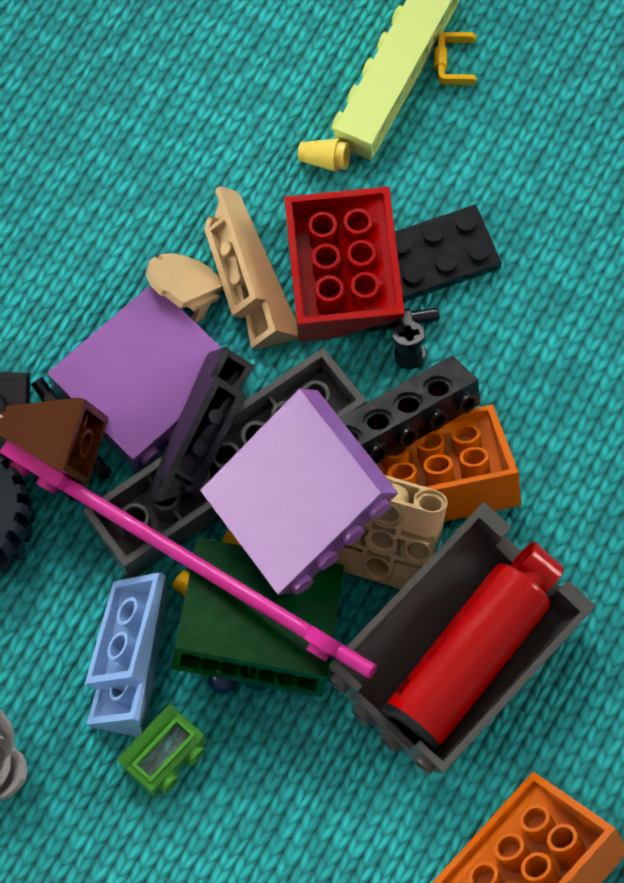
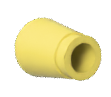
M341 138L300 142L299 162L333 172H339L340 169L346 170L349 166L350 144L349 142H342Z

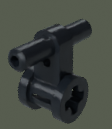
M410 308L404 309L405 317L369 327V330L373 332L394 328L393 342L397 346L394 350L396 364L404 369H415L426 361V349L422 345L425 341V330L420 324L438 322L440 316L437 308L410 311Z

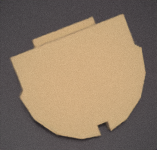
M160 254L158 258L153 257L147 265L146 277L150 286L160 296H165L182 309L187 306L194 311L191 319L195 323L204 320L211 303L218 301L220 297L216 293L224 290L220 277L213 272L212 268L199 260L185 255Z

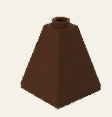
M83 398L6 406L5 411L0 412V436L77 483L88 486L109 417Z

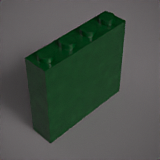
M197 537L195 555L334 638L344 565L334 563L324 570H319L312 577L313 584L298 595L294 593L277 594L241 545L222 542L218 539ZM190 570L171 669L322 697L328 677L331 655L327 661L322 660L306 650L310 642Z

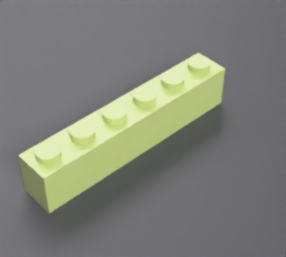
M406 0L403 6L399 5L396 8L392 17V27L389 32L384 31L377 44L378 52L374 59L369 58L366 61L360 84L352 86L347 98V107L344 112L339 111L332 124L335 138H341L342 142H349L352 153L368 160H373L435 48L439 34L446 28L460 0Z

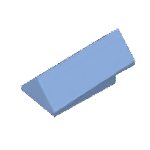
M158 572L113 582L85 685L96 690L86 724L92 728L138 737L146 728L169 599V591L164 574Z

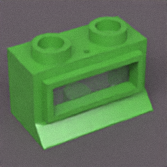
M169 703L117 760L121 768L152 797L156 798L161 792L163 794L168 793L176 785L180 778L177 774L187 764L192 766L203 756L206 751L204 746L207 741L205 735Z

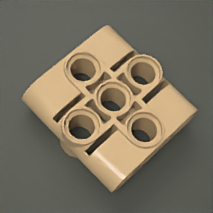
M385 475L398 492L389 502L391 504L390 509L381 517L372 519L364 526V534L354 543L345 545L337 553L339 558L335 563L344 565L343 572L401 589L437 552L443 536V523L448 501L446 496L437 490Z

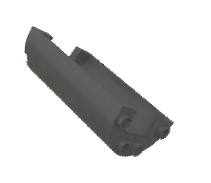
M485 502L474 511L346 646L376 664L377 668L374 674L367 678L336 658L329 664L331 675L328 677V681L336 690L345 694L355 706L351 710L354 716L366 726H369L370 723L382 733L379 736L380 740L391 751L396 753L401 749L427 775H430L433 771L441 774L444 773L596 607L569 580L561 587L555 583L551 589L545 592L551 604L548 611L436 753H433L421 740L415 743L395 727L382 713V707L492 569L501 563L511 566L513 560L521 552L505 536L512 527Z

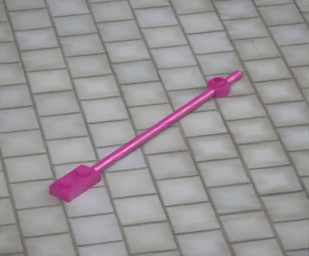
M7 440L2 447L0 453L11 459L7 465L8 467H15L25 477H27L29 472L39 476L36 484L55 495L58 489L62 490L310 642L306 650L322 660L327 661L331 655L367 678L374 674L377 668L376 664L290 613Z

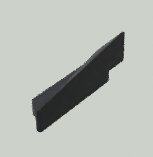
M226 347L207 354L144 501L146 503L161 502L200 489L244 399L245 394L238 389L254 367L252 363Z

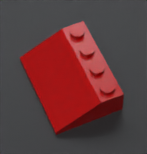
M389 186L285 196L298 342L333 339L405 317Z

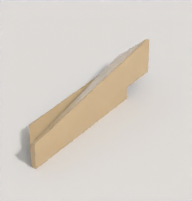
M219 186L215 191L219 201L215 216L207 218L204 230L232 316L241 319L246 318L252 349L257 350L298 339L296 319L240 194L237 191Z

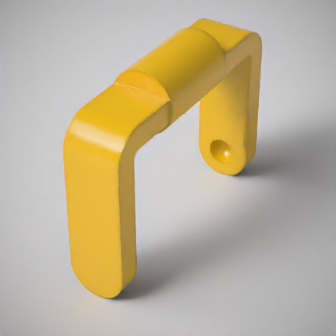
M442 32L439 34L438 46L434 48V69L438 70V81L440 84H476L475 75L445 74V69H447V48L445 43H473L476 41L475 33Z

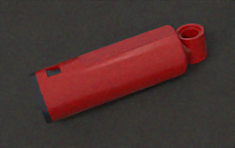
M536 542L527 545L516 556L511 566L504 563L496 565L382 707L381 711L385 717L415 743L421 740L433 753H436L548 611L551 604L545 592L551 589L559 580L564 567Z

